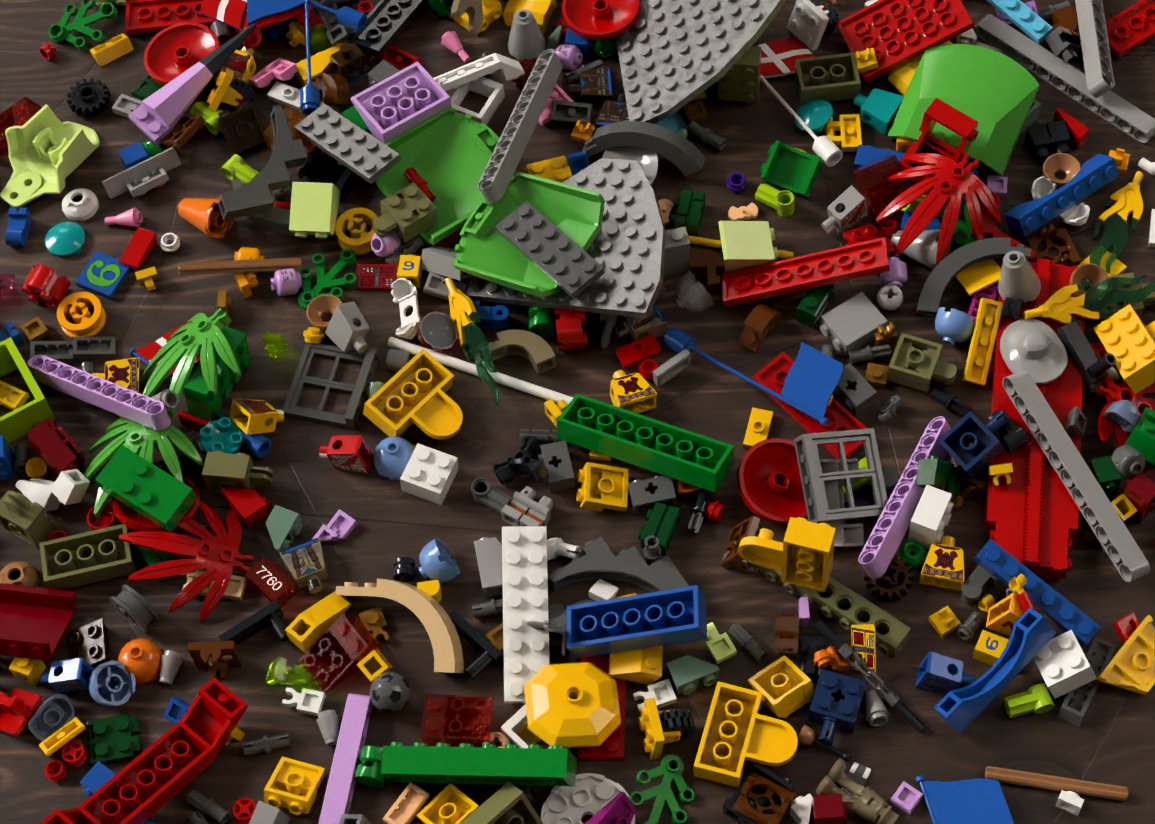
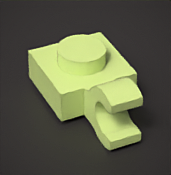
M713 622L707 624V638L709 641L706 642V647L716 664L736 655L737 650L727 633L725 632L720 635Z

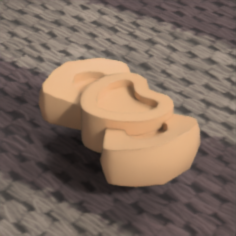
M668 199L658 200L663 224L666 226L669 224L674 204Z
M750 203L747 207L741 206L736 208L731 206L728 211V217L731 221L756 219L759 209L754 203Z

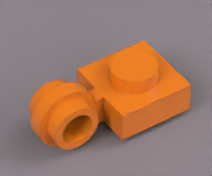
M829 646L827 649L819 650L814 654L815 658L813 661L819 668H825L830 665L834 671H848L853 667L838 653V649L835 646Z

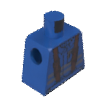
M929 651L918 667L915 688L948 693L949 691L956 690L959 686L964 687L973 683L974 675L963 672L962 661Z
M83 658L54 661L51 663L50 672H43L41 674V684L43 686H52L59 694L91 696L88 689V679L94 668Z

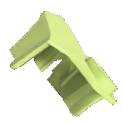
M48 105L42 107L23 126L7 128L5 135L8 143V156L14 171L7 185L0 193L1 198L11 207L20 208L44 194H60L65 188V178L100 145L96 132L81 124L69 121L61 122Z

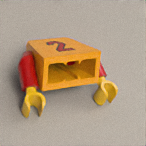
M1020 574L1017 578L1014 576L1009 582V587L1013 591H1017L1018 595L1012 593L995 604L993 596L986 594L979 601V609L988 613L986 628L1011 636L1014 623L1029 608H1032L1039 614L1041 613L1040 609L1033 604L1028 592L1023 589V586L1027 583V579L1023 574Z

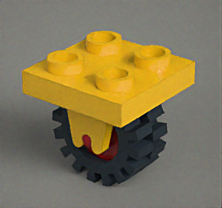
M227 68L225 72H220L216 82L218 87L217 89L212 88L207 98L209 103L208 109L216 112L220 104L223 110L229 109L232 112L237 110L236 105L245 101L248 104H255L254 90L249 83L247 84L243 80L235 79V81H232L234 71Z
M655 698L645 699L644 707L641 708V717L638 719L640 731H644L646 737L643 739L644 749L646 753L649 752L651 760L660 759L664 744L681 741V738L686 739L695 733L692 712L685 708L683 710L677 708L676 710L658 711Z

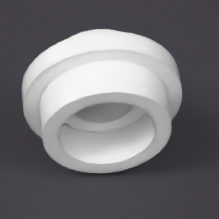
M174 233L164 234L160 241V246L165 252H174L181 245L179 237Z

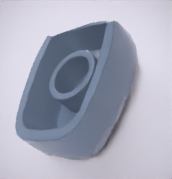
M1119 400L1113 402L1103 413L1102 417L1112 419L1121 426L1124 432H1130L1139 419V409L1131 401Z
M64 694L51 696L41 704L30 718L28 729L36 738L44 741L74 718L73 702Z

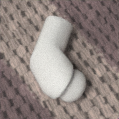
M1143 157L1139 161L1138 166L1149 174L1155 175V162H1150Z

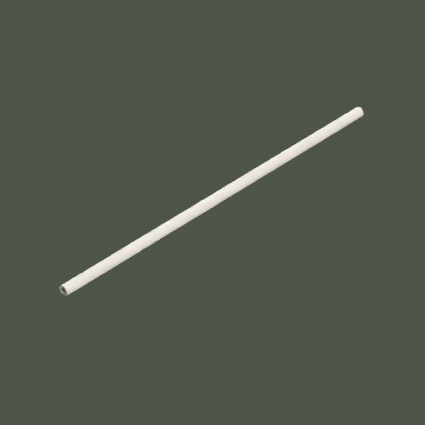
M392 336L388 340L387 345L389 347L412 352V355H417L424 349L442 365L546 400L552 399L555 403L565 400L569 404L574 398Z

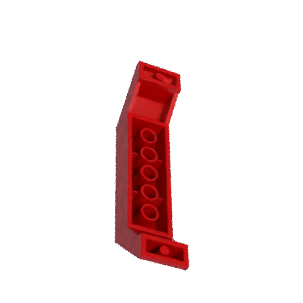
M214 677L198 691V695L183 718L106 784L77 808L63 811L57 808L39 824H143L215 761L246 711L248 704Z

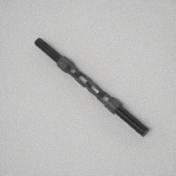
M822 620L815 624L816 628L838 649V653L853 667H857L865 676L867 682L885 696L884 700L891 707H894L917 731L924 727V724L900 701L901 698L893 690L889 691L884 686L883 680L862 663L861 658L847 643H844ZM852 655L857 659L855 662L850 659ZM874 676L881 684L876 686L869 678Z

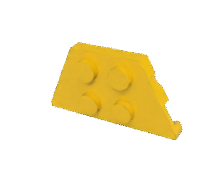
M1150 615L1144 618L1100 673L1097 680L1143 695L1149 692L1155 684V629L1151 623L1153 619Z

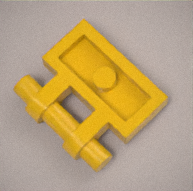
M860 114L839 115V121H833V117H831L824 125L826 136L836 146L841 145L842 152L857 151L858 146L862 145ZM840 131V136H834V132Z

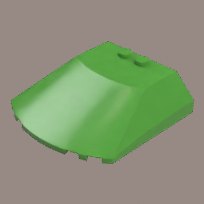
M945 44L931 47L924 51L888 133V140L893 141V139L904 138L917 142L922 133L919 131L924 113L935 98H938L978 122L976 130L979 133L976 139L971 142L967 151L970 154L969 160L975 161L978 159L979 163L996 172L998 176L1003 177L1040 85L1022 65L995 50L970 44ZM936 122L931 133L957 149L962 139V136Z
M448 107L385 143V145L400 154L401 160L375 182L384 195L389 197L410 184L403 173L409 167L415 168L419 176L426 180L427 186L436 196L433 204L438 208V223L418 236L423 242L435 245L463 228L470 214L484 199L477 185L500 138L483 122L480 124L472 119L471 115L467 113L463 115L456 112V109Z
M518 172L513 175L514 179L509 182L500 201L495 204H487L485 199H483L470 214L459 234L461 239L459 244L455 246L456 259H453V265L458 270L537 297L555 295L562 288L496 231L495 226L527 201L587 252L601 231L605 200L599 192Z

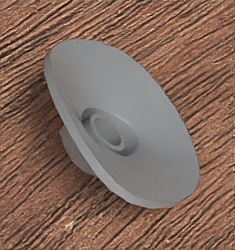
M618 146L606 149L603 154V158L637 160L650 185L653 184L658 171V156L656 152L635 146Z
M1019 319L1011 323L1003 331L1000 339V352L1005 364L1013 374L1026 370L1036 385L1050 383L1062 375L1068 362L1066 349L1057 334L1044 322L1037 319Z

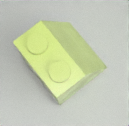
M292 182L289 231L295 234V237L306 238L307 234L315 235L316 238H327V235L334 236L341 191L333 183Z
M718 221L726 273L772 263L778 259L777 247L772 246V241L775 240L774 228H769L768 221Z

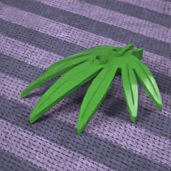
M221 308L209 318L204 313H197L187 321L188 324L180 327L167 339V344L153 357L140 379L143 383L149 372L159 362L146 384L143 395L152 397L177 365L169 390L177 394L179 404L184 391L183 387L188 381L198 356H200L205 382L209 390L216 395L217 368L214 346L226 365L238 376H241L234 352L228 340L220 331L224 326L232 322ZM178 405L173 410L168 411L172 417H174Z
M122 417L112 423L106 429L107 434L89 450L90 455L104 444L112 441L94 458L83 475L89 480L118 451L121 445L153 464L154 444L158 443L159 450L174 478L184 483L179 460L168 439L200 466H203V462L190 440L173 425L170 424L163 430H154ZM100 487L94 506L96 517L99 516L111 495L101 490Z

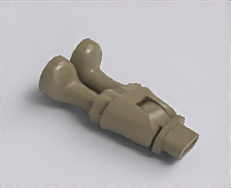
M839 758L829 774L821 781L815 793L817 795L842 794V801L847 802L850 813H854L874 824H894L899 815L891 810L892 806H888L887 802L874 789L871 790L869 786L865 788L850 779L845 774V761ZM835 784H838L839 786L843 787L844 789L848 790L854 795L850 796L849 794L838 788Z

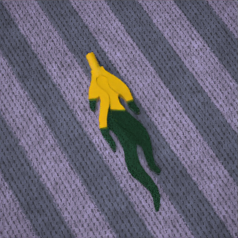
M1140 171L1136 172L1132 182H1129L1125 187L1113 193L1106 200L1104 208L1108 210L1103 212L1095 223L1092 240L1097 239L1102 226H1104V234L1100 242L1090 253L1089 263L1100 266L1104 254L1113 247V251L1105 263L1107 274L1110 273L1111 265L1122 254L1127 245L1128 215L1130 213L1133 214L1131 231L1135 232L1143 213L1140 183L1144 174ZM1088 280L1084 284V286L1082 287L1083 290H1087L1089 288L1090 280Z
M1144 274L1138 278L1112 277L1097 283L1078 297H1071L1070 295L1087 287L1090 281L1065 286L1056 291L1039 308L1024 311V318L1031 319L1041 316V318H1049L1063 324H1069L1077 321L1078 324L1081 323V319L1072 317L1070 314L1095 320L1106 318L1121 309L1114 308L1108 311H1101L1102 308L1114 303H1136L1144 300L1155 291V281L1137 290L1121 291L1117 290L1120 286L1139 284L1147 278V275Z
M448 277L445 279V283L449 290L450 315L458 331L461 349L468 362H475L480 379L491 389L495 405H499V391L494 379L488 372L489 370L491 373H496L497 369L493 365L488 341L475 324L481 323V320L472 300L462 293L460 289L456 288L453 278Z

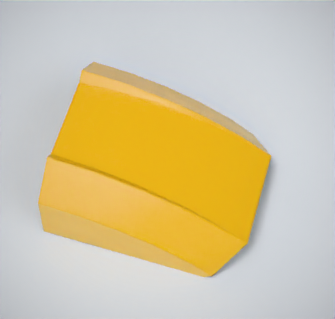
M509 0L502 13L505 24L511 27L514 14L519 10L526 9L532 12L542 34H544L549 19L557 7L556 0Z
M785 655L773 661L747 680L755 691L763 693V702L780 718H788L791 713L806 703H810L815 693L811 679Z
M450 783L416 816L424 824H460L479 805Z

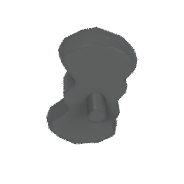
M898 395L891 397L880 410L877 418L881 422H886L892 416L895 417L897 415L895 411L897 407L903 404V399Z

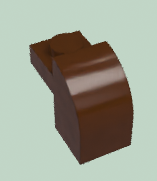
M1072 6L1053 11L1051 20L1053 31L1058 26L1077 31L1078 18ZM1045 39L1040 42L1043 47L1048 45Z
M322 73V78H315V82H311V85L322 91L323 103L325 105L351 104L350 87L343 76Z
M690 249L691 278H707L708 295H716V287H720V278H722L724 273L722 258L711 250Z
M765 304L756 306L744 322L746 326L738 343L754 352H758L767 333H773L782 314Z
M776 613L775 653L798 654L799 614Z

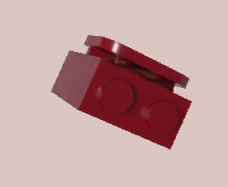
M43 421L27 433L33 450L57 477H59L61 471L78 469L81 472L79 462L81 464L86 462L84 454L61 426L56 428V434Z

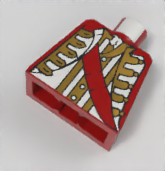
M362 435L332 436L329 446L321 445L319 449L320 458H328L335 469L369 475L374 455Z

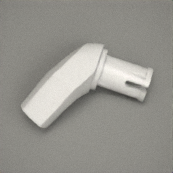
M557 537L547 540V561L555 559L560 555L572 559L580 556V554L572 553V551L581 552L580 546L564 543L561 538Z

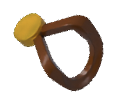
M962 475L961 481H968L977 486H970L961 492L960 485L959 496L951 497V503H954L953 507L959 508L963 503V497L972 490L984 492L986 485L972 477Z

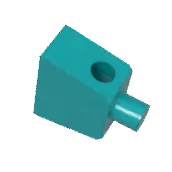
M876 88L872 90L868 97L858 93L853 104L861 107V121L886 136L904 96Z

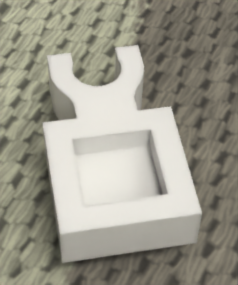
M669 679L648 685V692L640 691L633 693L635 701L643 699L645 703V699L655 698L657 709L677 702ZM644 703L637 705L639 712L644 707Z
M287 687L286 694L292 695L293 698L291 700L283 699L282 705L288 708L297 706V712L317 716L322 710L326 695L325 692L303 688L302 692L298 693L293 688Z

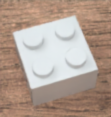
M417 443L400 478L401 490L442 505L457 474L458 458Z
M926 485L910 522L908 542H918L927 549H930L931 544H940L944 534V527L948 526L952 515L951 511L954 503H951V493Z
M1072 630L1049 640L1033 657L1054 699L1097 679Z

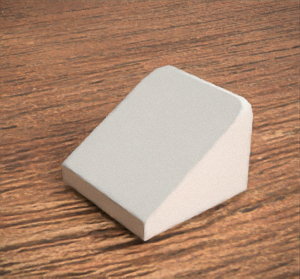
M599 579L588 592L589 598L594 601L614 599L619 588Z

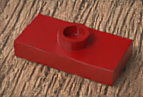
M650 334L616 349L615 354L625 370L646 359L662 354V348L654 335Z

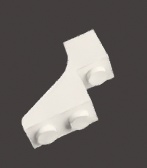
M78 469L61 471L56 481L31 478L29 481L19 480L15 486L32 503L37 502L43 506L44 512L57 510L60 503L64 505L80 503L90 481Z

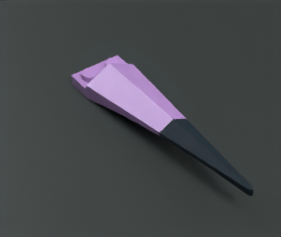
M256 23L247 27L143 100V103L128 115L129 119L157 144L171 132L211 78L256 28Z

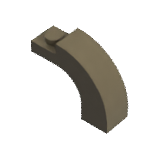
M501 331L496 333L498 341L489 342L481 347L482 359L485 365L506 356L518 355L528 359L537 374L557 367L556 356L550 345L543 338L529 331Z

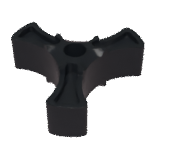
M536 436L524 437L522 447H519V451L513 457H508V460L493 465V472L500 484L503 485L508 480L514 477L518 478L521 475L535 477L537 482H540L548 475L549 472L543 461L535 460L537 454L541 451L540 443Z

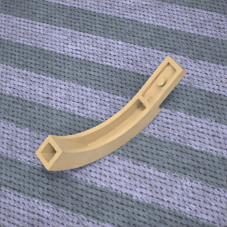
M377 579V583H365L364 587H358V583L344 582V586H336L335 595L384 597L406 606L419 618L429 635L434 654V672L464 673L463 651L456 628L442 606L426 592L408 583L387 579Z

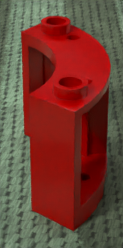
M935 98L924 113L919 131L922 133L918 141H913L898 164L897 173L913 168L914 163L906 162L905 157L921 153L925 144L959 163L963 160L971 142L976 139L979 133L976 130L978 122ZM936 122L962 136L958 149L931 134ZM927 176L908 180L917 184L931 177Z

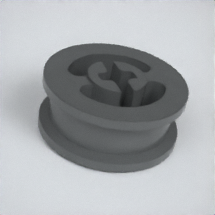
M124 584L121 587L122 592L116 597L112 596L109 601L128 623L138 631L145 633L147 631L146 627L152 621H157L159 616L139 593Z

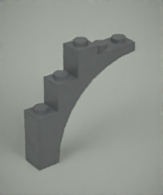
M281 105L273 106L270 114L274 144L268 163L248 183L235 190L220 194L218 205L223 220L270 211L275 202L272 191L287 188L292 178L289 168L304 165L308 157L307 147L303 146L301 139L294 140L293 130L289 129L288 115L283 111Z
M602 537L589 540L582 547V557L574 558L570 564L563 568H556L549 575L550 586L554 592L571 584L599 579L627 582L649 592L689 586L668 555L652 561L648 566L635 546L629 549L625 548L615 556Z

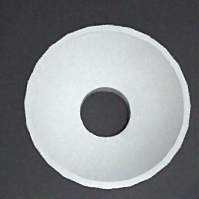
M85 188L70 191L62 200V210L65 216L72 221L90 219L99 207L96 195L91 190ZM77 195L83 196L79 202L72 201Z

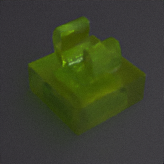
M263 333L262 341L266 352H268V357L276 358L278 351L286 352L287 342L284 334Z
M279 656L271 662L265 682L270 685H274L277 682L286 685L290 680L286 679L283 673L291 674L294 669L290 666H285L287 660Z
M304 664L295 665V674L288 675L289 687L293 688L296 692L302 691L303 688L314 690V681L311 673H306Z

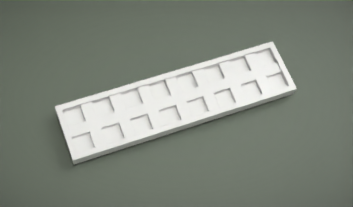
M546 526L502 527L504 703H526L524 686L545 664H549V631L534 629L526 625L529 621L549 623Z

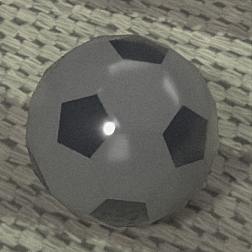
M382 673L371 684L369 692L371 702L380 711L387 713L397 712L409 700V683L399 673Z

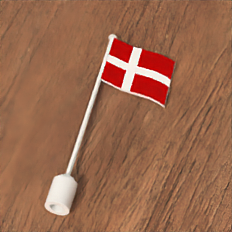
M797 37L783 38L756 45L761 47V81L815 140L812 147L813 151L824 160L828 167L836 165L842 159L843 152L828 136L817 137L765 79L795 73V59L815 56Z

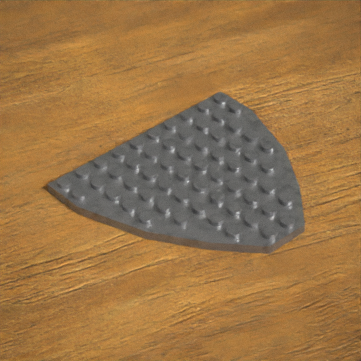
M639 0L640 12L636 22L626 32L615 37L629 121L654 124L668 118L721 79L759 39L783 7L785 0Z
M601 158L562 182L599 192L605 200L601 231L586 252L604 267L605 273L574 299L563 289L555 295L537 297L477 276L471 277L465 293L474 301L648 318L663 285L666 231L656 195L638 161Z

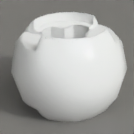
M892 284L885 285L878 291L877 302L882 309L888 311L895 310L903 302V293L898 286Z

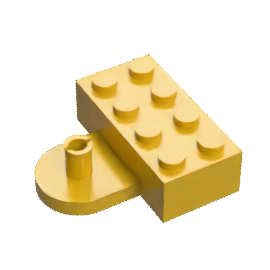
M1129 304L1093 327L1107 352L1115 356V365L1134 394L1155 382V321L1145 326Z
M424 349L415 355L364 403L363 414L389 437H400L414 423L431 438L445 440L459 432L463 420V414L458 404L445 394L453 385L454 375Z
M790 517L783 543L772 540L774 532L762 528L758 537L749 536L741 539L738 553L743 559L752 564L782 571V582L825 592L832 570L836 528L826 523L817 524L809 522L801 517Z
M718 681L694 762V776L739 787L747 760L768 766H781L788 763L797 751V734L787 722L760 715L763 699L762 692Z

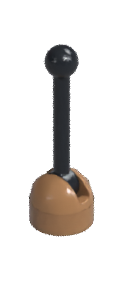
M806 725L803 726L798 736L799 743L810 745L814 742L840 755L844 761L851 759L849 752H842L830 745H826V743H820L815 737L814 730Z

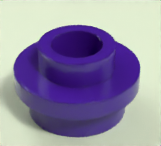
M732 173L727 179V187L733 192L743 191L747 186V180L741 173Z

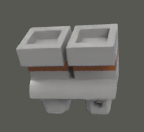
M526 486L520 493L516 491L512 501L501 510L502 520L511 526H546L551 519L550 512L553 507V500L543 496L539 503L534 501L536 492Z

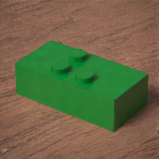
M121 445L95 479L101 490L168 532H172L197 499L192 488Z

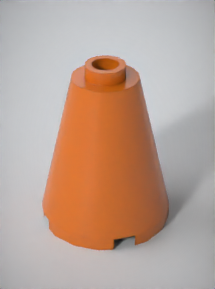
M184 198L178 204L179 216L211 238L220 239L226 236L223 234L226 230L230 231L234 222V218L223 220L218 205L219 199Z

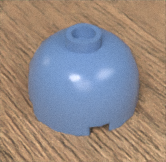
M940 307L935 318V330L943 338L942 341L949 345L969 341L972 338L975 322H973L974 317L952 308L950 312L944 311L945 307Z
M397 436L382 440L374 451V465L379 475L388 477L389 480L393 481L400 480L414 451L411 443L405 438Z
M438 538L428 542L420 552L419 562L421 567H419V571L425 579L429 577L431 580L447 583L460 575L461 572L455 558L451 559L448 554L450 553L449 549Z
M111 660L100 664L92 671L88 679V689L95 702L102 706L115 707L126 703L131 694L134 693L136 680L131 671L129 674L127 673L123 665L124 663Z

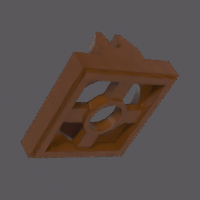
M202 116L181 117L171 132L158 142V145L162 149L173 147L177 155L181 157L184 154L182 150L183 145L195 132L199 134L205 131L203 124L206 121Z
M1050 225L1048 230L1043 227L1036 236L1026 239L1027 246L1035 252V262L1037 259L1047 258L1052 260V264H1062L1070 267L1081 263V258L1066 227L1058 230L1053 225ZM1051 239L1061 240L1066 245L1061 247L1053 245ZM1041 242H1044L1046 245L1045 251L1038 253V246ZM1049 249H1056L1059 255L1053 257L1047 251ZM1069 252V255L1064 254L1063 258L1060 259L1062 253Z
M751 516L732 527L721 559V567L728 569L733 566L741 570H747V567L751 568L752 563L739 555L738 547L741 539L749 536L757 537L760 529H762L758 525L760 521L758 517Z
M234 641L190 642L188 645V651L197 669L208 668L212 678H216L217 673L220 672L221 678L225 679L229 674L230 667H242V657Z
M754 772L752 776L748 777L747 782L744 783L733 809L760 824H780L796 794ZM757 787L767 789L765 794L760 795L751 792V790ZM773 794L780 797L781 806L773 803ZM747 799L754 802L755 810L750 806ZM765 799L770 803V806L761 807L757 801ZM763 812H774V814H762Z

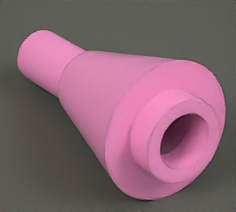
M455 31L446 32L441 38V45L458 55L464 63H467L470 60V56L464 51Z
M136 207L117 216L105 218L106 225L118 224L139 227L140 223L143 222L142 213Z

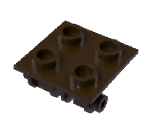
M104 618L67 633L69 659L83 658L90 665L96 663L100 665L110 661L109 653L107 652L109 650V645H107L109 644L107 639L108 627L104 624Z

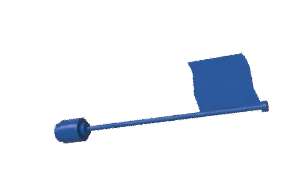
M247 0L248 25L262 18L285 13L305 4L307 85L300 89V108L303 114L310 115L320 107V90L311 85L309 0Z
M671 328L667 331L664 343L670 349L678 353L684 349H687L691 354L695 352L820 422V425L824 427L827 425L828 419L824 417L827 406L840 382L843 372V364L801 342L798 356L786 376L781 395L698 350L696 348V340L691 335L680 329Z
M924 775L915 778L916 783L920 784L924 794L923 796L933 824H1014L998 780L978 778L942 782L926 781Z

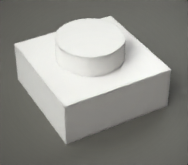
M1062 790L1056 807L1078 816L1084 799L1080 798L1075 792Z

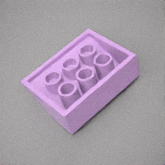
M418 61L351 97L352 103L372 135L384 144L444 109L452 108L450 96Z

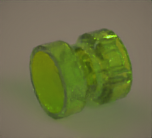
M319 23L310 26V44L312 49L321 51L329 47L330 40L326 34L325 26Z

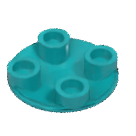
M816 99L803 104L796 111V114L814 133H818L823 130L824 125L833 116L834 111L829 102ZM794 117L796 126L801 130H805Z
M59 223L48 231L45 238L46 247L50 254L54 256L77 255L81 252V247L84 244L85 232L76 223Z
M222 417L202 427L199 440L206 452L223 451L233 454L241 447L243 435L236 424L231 422L229 418Z

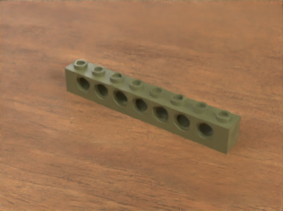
M755 564L751 565V569H758L770 581H776L781 584L787 592L795 593L799 597H808L809 606H815L824 616L837 620L846 630H851V625L874 624L876 646L885 655H891L895 658L910 637L911 628L832 577H829L826 591L822 592L782 582V571ZM829 594L831 597L823 598L820 595ZM840 606H847V607H849V609H848V610H841L839 607H840ZM866 618L868 622L863 623L860 622L858 619ZM884 630L887 634L881 635L877 631Z

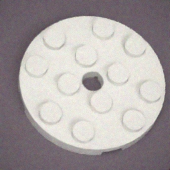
M594 773L577 774L575 787L555 786L551 790L542 807L541 821L543 824H583L581 821L583 816H594L620 792H625L628 798L629 795L620 784L605 778L603 775ZM635 814L631 824H635Z

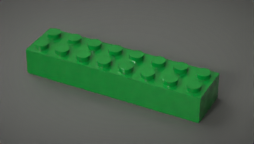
M580 394L574 396L557 419V439L566 440V442L712 492H716L733 466V445Z
M392 742L391 746H383L381 774L393 783L505 785L509 781L513 785L575 787L577 758L562 745H552L551 749H542L543 746L528 745V748H519V745L507 744L505 748H496L494 744H482V747H473L472 744L461 743L459 747H450V744L437 743L436 747L419 742L414 743L413 746H405V743Z

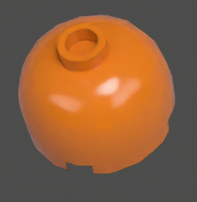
M140 638L126 643L119 653L118 661L124 663L123 665L128 674L130 671L134 674L136 685H144V682L154 681L159 677L161 655L163 654L154 642Z

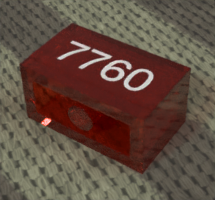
M264 556L245 573L248 583L270 604L276 600L280 607H282L297 594L295 588L296 581L288 573L284 575L280 571L281 567L274 560L270 562Z

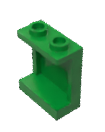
M776 140L775 144H772L769 148L767 163H763L761 167V178L768 183L808 198L824 160L817 155H810Z

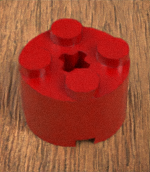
M36 264L30 270L21 290L29 296L28 300L34 304L42 302L50 309L57 310L71 285L70 280L64 275L62 277L57 276V271L53 268Z
M554 309L555 314H559V317H556L558 344L563 343V346H559V351L584 349V345H588L587 330L582 331V324H586L585 312Z

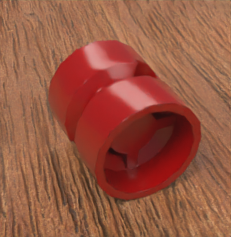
M107 504L98 517L94 514V507L87 514V523L92 531L121 524L115 516L112 507Z

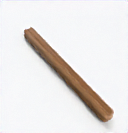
M301 258L178 263L179 275L263 272L289 268L294 270L302 269Z
M987 766L985 770V779L998 780L1003 783L1056 791H1072L1077 794L1126 801L1128 798V788L1123 786Z

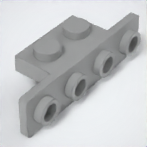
M171 147L103 180L102 184L110 199L127 191L133 197L142 196L148 190L154 187H161L165 182L169 181L166 172L180 166L181 161L176 150Z

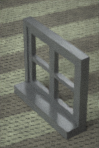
M306 342L282 409L284 416L356 430L367 398L366 388L368 383L373 380L380 359L377 348L368 347L367 352L360 354L357 350L344 352L336 346ZM315 355L336 359L329 380L307 376ZM341 360L362 364L355 385L334 381ZM304 384L325 388L318 410L297 406ZM330 390L352 393L345 415L323 411Z
M874 428L802 434L794 439L809 522L819 524L831 521L880 517L888 502ZM863 441L868 469L848 470L843 443ZM837 443L842 471L822 473L817 445ZM870 477L875 505L855 507L850 479ZM844 480L849 508L829 510L824 481Z

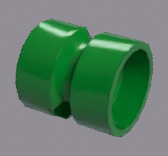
M529 306V332L541 338L555 334V310L553 308Z
M370 745L362 748L359 758L362 764L357 766L354 776L355 781L373 788L384 786L386 777L381 774L383 748Z

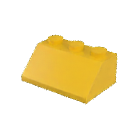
M663 645L610 653L609 676L646 685L653 684L662 676Z

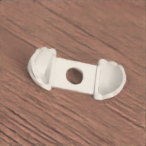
M1045 176L1037 178L1033 182L1031 190L1033 199L1035 200L1054 192L1057 184L1052 183ZM1081 202L1079 205L1075 204L1058 215V217L1067 224L1082 225L1087 222L1090 207Z
M399 278L391 284V294L394 297L393 302L399 304L401 327L396 329L395 334L405 339H413L420 327L417 289L410 280ZM412 306V314L406 317V310Z

